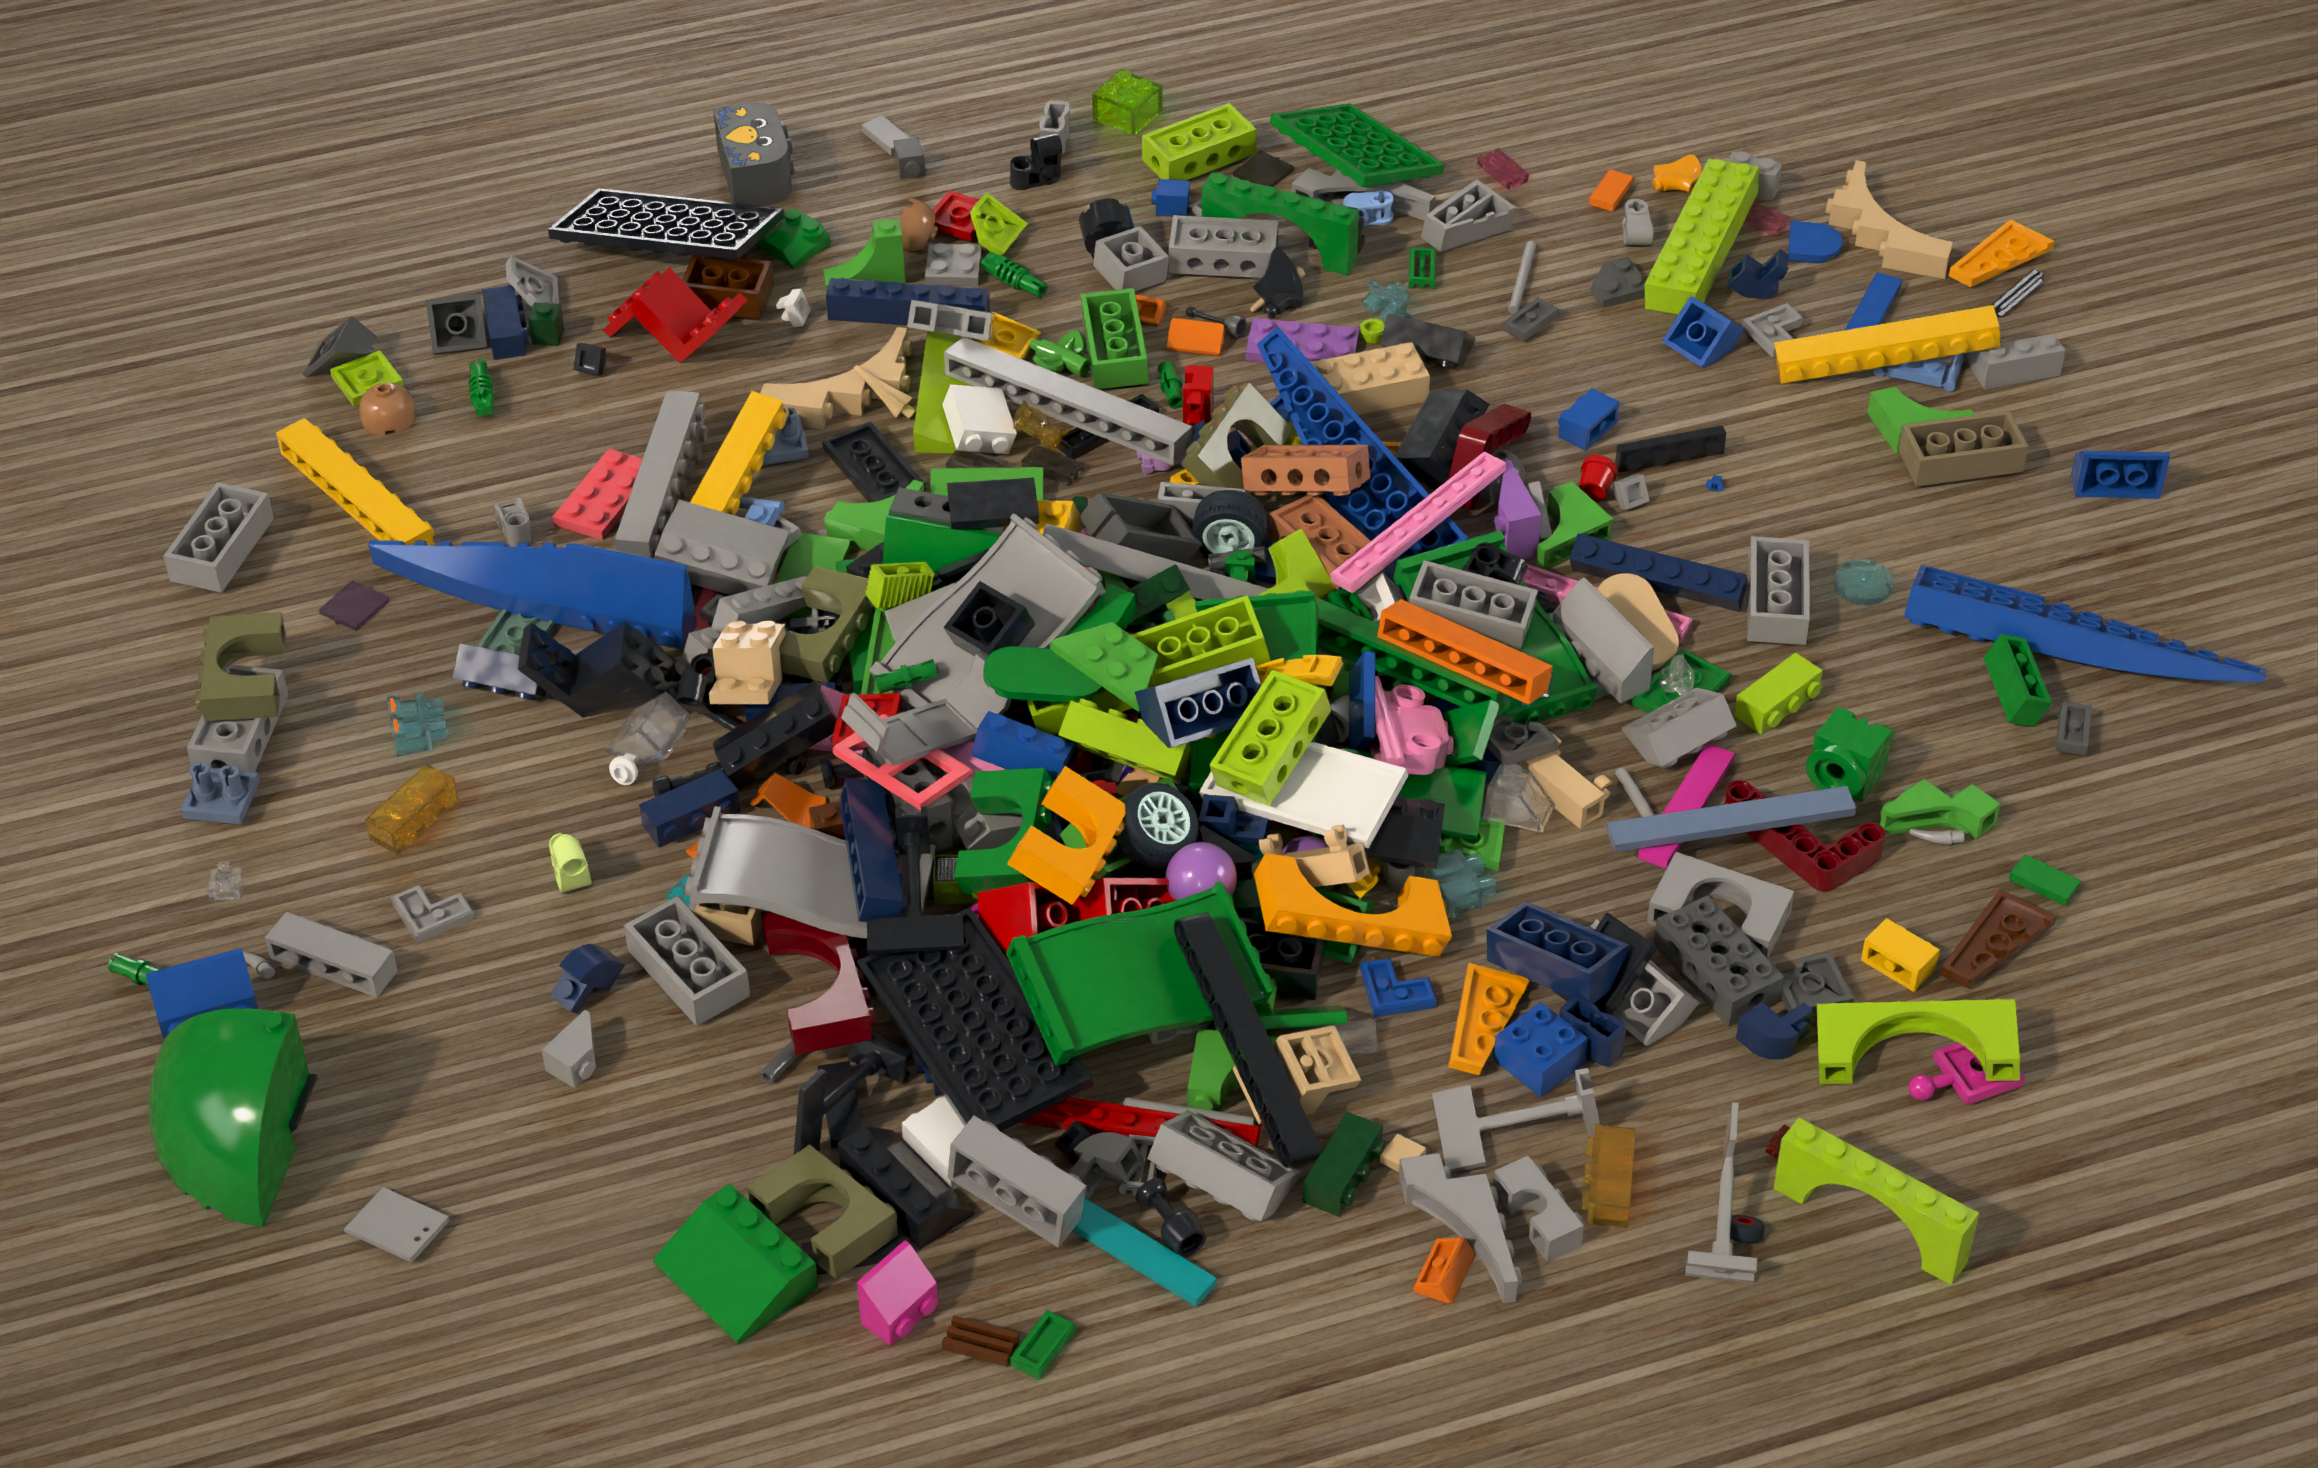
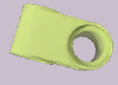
M555 834L549 841V848L560 892L564 893L592 885L588 864L579 840L571 835Z

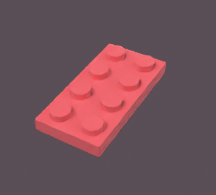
M608 449L552 516L553 525L604 540L624 514L643 459Z

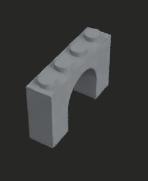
M1675 852L1649 902L1647 923L1656 926V919L1707 895L1711 899L1727 900L1736 904L1744 911L1747 917L1740 930L1768 959L1791 913L1794 891Z

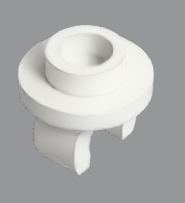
M626 753L624 756L614 758L609 766L613 779L622 785L633 783L638 776L635 762L639 760V756Z

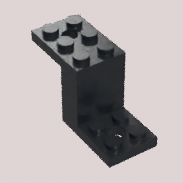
M626 621L576 655L534 623L524 627L517 670L584 718L632 685L636 686L674 716L684 712L681 704L676 700L682 671L687 668L683 663L674 659L662 647L653 643L641 631L633 628Z

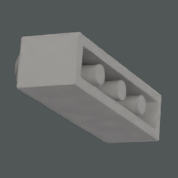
M285 912L265 936L270 959L376 998L398 972L394 952L388 947L368 942L356 935L346 934L332 926H324L310 921L304 916Z

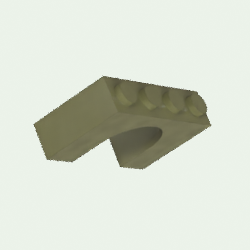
M1250 382L1240 387L1235 385L1226 392L1224 403L1212 412L1213 419L1201 428L1199 439L1193 442L1186 450L1187 456L1181 465L1200 485L1244 489L1242 470L1233 461L1227 446V436L1230 428H1235L1242 432L1257 448L1263 445H1283L1293 431V428Z
M816 566L813 567L801 586L807 607L833 612L840 615V617L830 628L816 634H799L785 630L786 635L779 646L781 670L783 673L820 682H829L834 673L839 671L847 653L853 649L854 643L861 631H864L867 627L868 621L876 609L865 592L869 578Z
M282 612L209 617L208 629L203 630V640L206 649L201 650L203 670L198 671V683L201 689L196 691L195 694L197 709H202L204 720L218 721L278 717L280 693L275 674L235 676L224 671L232 663L245 657L284 654L286 630Z
M810 1144L747 1186L750 1202L775 1225L799 1208L814 1202H833L847 1209L837 1221L811 1238L814 1261L835 1279L899 1236L896 1221L898 1215L895 1209L889 1203L884 1204L875 1197L869 1187L860 1185L846 1169L841 1170L826 1153H820Z

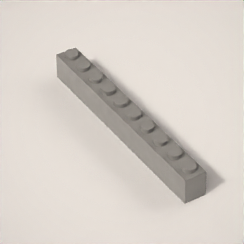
M962 337L944 352L945 375L975 387L1002 389L1007 400L1168 464L1175 465L1187 454L1186 450L1192 444V426L971 339Z

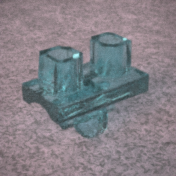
M1374 279L1368 283L1370 292L1362 300L1367 311L1373 314L1381 306L1384 307L1379 313L1384 323H1386L1388 313L1412 318L1406 312L1410 296L1407 295L1408 286L1405 283L1397 282L1394 285L1390 283L1386 288Z

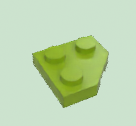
M987 192L970 212L979 244L990 252L1001 256L1004 255L1028 224Z

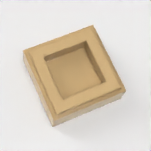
M1397 1134L1380 1155V1163L1399 1172L1400 1159L1423 1156L1426 1153V1147Z

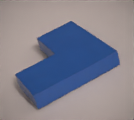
M1391 958L1360 963L1359 971L1373 1017L1436 1008L1437 1000L1429 977L1398 981Z

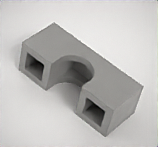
M911 300L907 327L989 341L991 340L995 313Z
M1526 1156L1494 1171L1493 1186L1496 1188L1498 1200L1510 1215L1525 1209L1540 1213L1531 1217L1529 1239L1547 1262L1581 1247L1585 1228L1581 1216L1577 1212L1573 1213L1566 1204L1562 1192L1559 1189H1554L1547 1180L1546 1173L1541 1166H1536L1532 1159Z

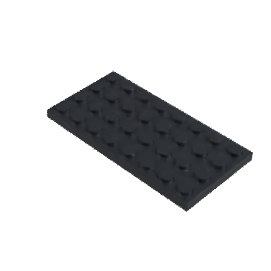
M598 188L548 228L549 239L560 240L562 243L574 241L583 242L584 245H606L608 248L627 247L633 251L645 249L653 250L654 253L672 252L677 253L679 256L699 255L704 259L717 257L724 258L726 261H736L784 219L785 216L784 208Z
M969 907L956 913L963 914L964 949L877 953L858 960L857 966L963 1125L966 1126L971 1118L976 1116L982 1121L993 1123L1001 1132L1092 1087L1093 1081L1091 1075L1077 1056L1070 1058L1068 1063L1055 1065L1010 962Z

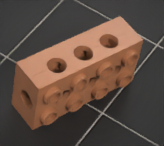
M1263 445L1241 458L1244 489L1246 491H1255V495H1268L1272 491H1281V495H1294L1298 491H1307V495H1321L1324 491H1333V494L1338 496L1351 493L1352 489L1361 487L1362 483L1371 478L1368 445Z
M1307 495L1269 513L1268 538L1273 543H1276L1302 528L1329 576L1334 570L1371 542L1319 495ZM1382 569L1379 573H1377L1374 577H1372L1369 581H1367L1355 592L1359 591L1362 587H1364L1367 583L1373 580L1380 573L1384 574V569ZM1334 583L1336 589L1333 590V591H1337V590H1342V589H1343L1342 587H1340V586H1338V585H1336V584Z

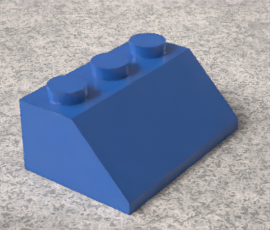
M2081 451L2075 453L2071 472L2075 497L2160 499L2170 453Z
M988 711L977 728L971 756L1006 770L1045 768L1051 779L1055 781L1065 766L1070 768L1078 755L1079 748L1074 743L1063 740L1060 737L1050 735L1031 726L1006 718L1003 715Z
M242 948L145 974L163 1040L177 1025L202 1013L232 1008L258 1009Z

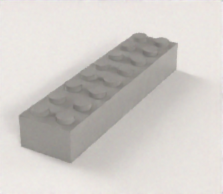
M666 391L615 537L617 552L654 559L662 532L678 501L688 497L689 480L694 479L695 462L700 460L702 453L701 444L706 442L708 436V428L703 425L705 405L701 404L700 393Z

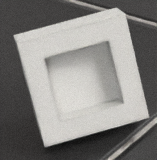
M792 289L791 293L780 298L776 305L777 309L785 308L781 318L785 321H791L793 327L803 326L811 311L802 289Z

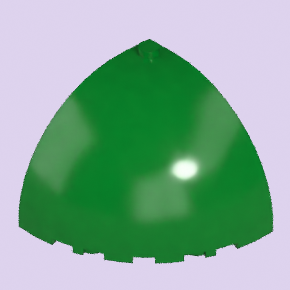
M232 1008L196 1015L171 1030L164 1039L155 1061L149 1089V1122L155 1151L162 1167H165L177 1188L185 1195L189 1194L200 1202V1206L206 1210L211 1207L224 1213L225 1218L242 1224L264 1228L295 1152L289 1122L310 1073L295 1014L260 1009Z

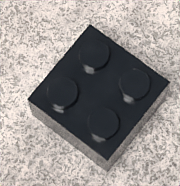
M979 581L943 628L956 646L973 656L980 653L987 658L997 649L1009 646L1018 647L1035 626V622L1026 607Z

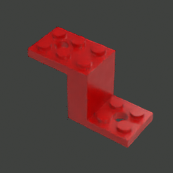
M669 267L662 274L659 271L655 272L607 318L610 323L603 331L609 337H612L630 319L635 317L681 363L714 335L748 300L741 293L733 299L728 296L717 308L715 307L711 311Z

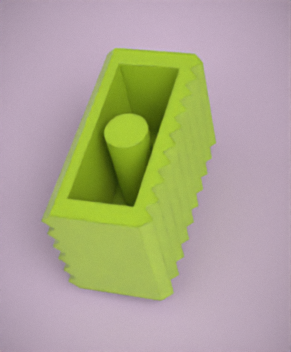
M926 562L874 564L870 566L871 570L869 571L870 575L868 576L869 580L867 581L868 585L865 592L874 607L886 610L931 593L935 573Z

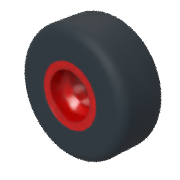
M1746 1215L1731 1216V1240L1743 1243H1756L1763 1239L1765 1224L1761 1220Z

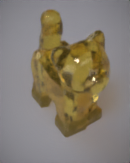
M1024 400L1012 418L1013 429L1021 430L1031 437L1039 439L1042 445L1050 451H1056L1062 437L1067 434L1064 428L1053 426L1049 423L1048 417L1044 413L1033 408Z

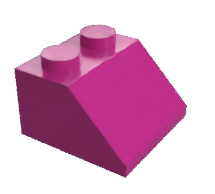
M905 1240L857 1282L861 1324L890 1346L900 1337L907 1336L913 1326L922 1317L930 1315L938 1304L937 1282L910 1243Z

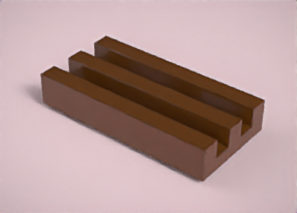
M953 1316L951 1320L952 1325L946 1331L947 1336L942 1340L943 1350L1008 1367L1010 1357L1013 1355L1019 1341L1018 1332ZM955 1338H958V1339H962V1340H965V1341L973 1342L974 1345H973V1344H969V1343H965V1342H961V1341H958V1340H954V1339H955ZM987 1346H988V1347H991V1348H995V1349H999V1350L1005 1351V1353H1002V1352H999V1351H995V1350H991V1349H987Z

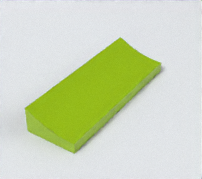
M927 331L913 430L915 453L970 454V451L956 450L943 408V402L950 384L972 386L945 375L944 352L959 341L962 336Z

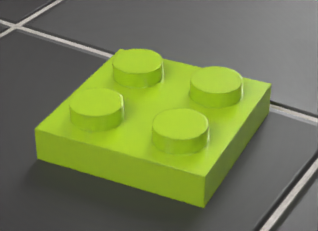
M380 350L330 369L332 379L353 407L359 406L363 394L367 389L376 384L394 383L404 388L403 379Z

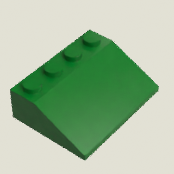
M730 1183L703 1201L653 1259V1263L737 1344L743 1342L818 1288L816 1263Z

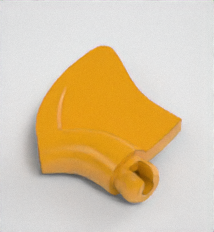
M1690 154L1669 164L1654 165L1653 171L1656 177L1652 181L1653 187L1657 191L1680 190L1691 193L1702 171L1699 160L1695 155Z

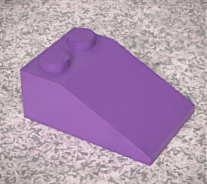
M1511 460L1505 461L1506 471L1503 472L1498 516H1495L1494 519L1497 531L1501 530L1505 536V546L1508 553L1519 556L1523 560L1536 558L1540 537L1541 513Z

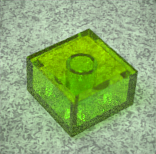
M1122 69L1092 93L1093 119L1132 135L1139 132L1163 110L1162 85Z

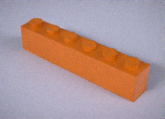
M1402 599L1381 611L1377 637L1526 704L1532 703L1548 692L1553 667L1548 663Z

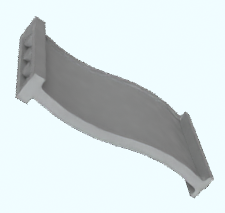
M1013 513L1010 517L1011 523L982 559L953 587L927 608L897 640L880 663L876 661L869 671L875 679V675L901 669V665L911 666L933 659L938 678L912 684V687L908 689L902 687L890 690L889 692L901 693L903 704L911 710L945 699L969 675L975 656L956 646L943 627L979 581L1026 607L1035 622V626L1018 647L1050 649V642L1053 639L1065 636L1086 612L1099 594L1103 596L1106 592L1101 583L1102 576L1092 567L1086 569L1080 565V559L1070 550L1065 553L1058 548L1060 546L1059 543L1051 535L1046 534L1043 536L1037 531L1038 527L1030 519L1025 517L1022 520Z
M717 806L714 807L712 817L705 818L703 836L706 837L699 838L697 856L700 857L693 858L691 875L694 877H688L686 882L685 895L690 896L689 909L695 910L697 903L748 906L770 911L825 931L851 937L867 938V922H860L858 920L845 840L793 822L744 814H722L720 812L721 807ZM931 844L930 854H920L921 915H923L936 845ZM899 855L898 873L903 876L901 890L902 894L906 895V908L904 913L899 914V917H907V855Z

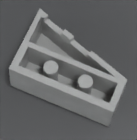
M1476 179L1426 215L1421 238L1441 252L1511 230L1516 207Z

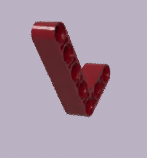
M1502 404L1466 423L1458 437L1448 480L1484 451L1491 454L1523 436L1528 430L1531 412L1508 404ZM1481 491L1463 504L1462 507L1473 509L1479 500Z
M1734 780L1727 785L1724 805L1765 799L1767 797L1750 783L1743 780ZM1873 822L1858 826L1828 846L1801 824L1746 832L1810 886L1821 892H1830L1878 862L1882 856L1886 835L1885 829Z

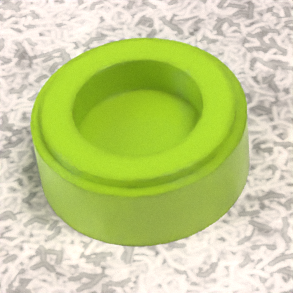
M1378 319L1363 321L1360 324V338L1367 343L1381 342L1385 323Z

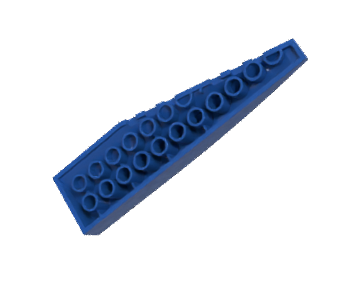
M1276 327L1257 343L1303 445H1368L1371 478L1362 483L1361 487L1352 489L1351 493L1338 496L1334 495L1333 491H1324L1333 509L1372 541L1429 496L1426 490L1279 327ZM1447 517L1384 568V574L1396 585L1393 577L1397 560L1469 539L1452 519ZM1401 586V587H1399V589H1400V591H1401V594H1403L1404 591H1403L1402 586Z
M370 540L368 544L373 564L440 592L497 610L504 609L512 614L518 615L519 613L521 616L528 618L537 617L538 620L546 622L551 620L556 624L605 634L626 621L633 628L641 631L653 643L679 649L685 648L689 633L694 632L697 626L687 565L577 543H567L566 547H556L555 543H544L542 547H531L529 543H518L516 547H509L505 542H463L461 546H453L451 542L440 541L437 546L427 545L426 541H415L414 545H406L403 541Z
M1922 564L1913 582L1904 615L1905 618H1909L1910 622L1915 625L1927 626V623L1939 626L1938 629L1946 633L1954 634L1956 631L1966 633L1968 638L1976 641H1984L1985 639L1996 641L2000 634L2026 638L2031 651L2111 669L2167 677L2218 681L2264 682L2266 677L2265 668L2231 657H2225L2224 661L2218 659L2219 656L2213 653V651L2203 648L2191 651L2185 646V642L2172 639L2171 642H2163L2158 639L2159 634L2114 619H2109L2108 623L2102 622L2103 618L2090 611L2077 614L2073 612L2070 605L2059 601L2056 604L2050 605L2044 603L2045 597Z

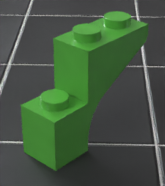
M1923 779L1916 785L1907 787L1902 795L1894 801H1888L1883 806L1880 812V825L1888 835L1909 832L1912 828L1923 830L1935 827H1951L1963 830L1974 839H1978L1996 825L2001 804L1973 784L1962 792L1957 791L1950 798Z

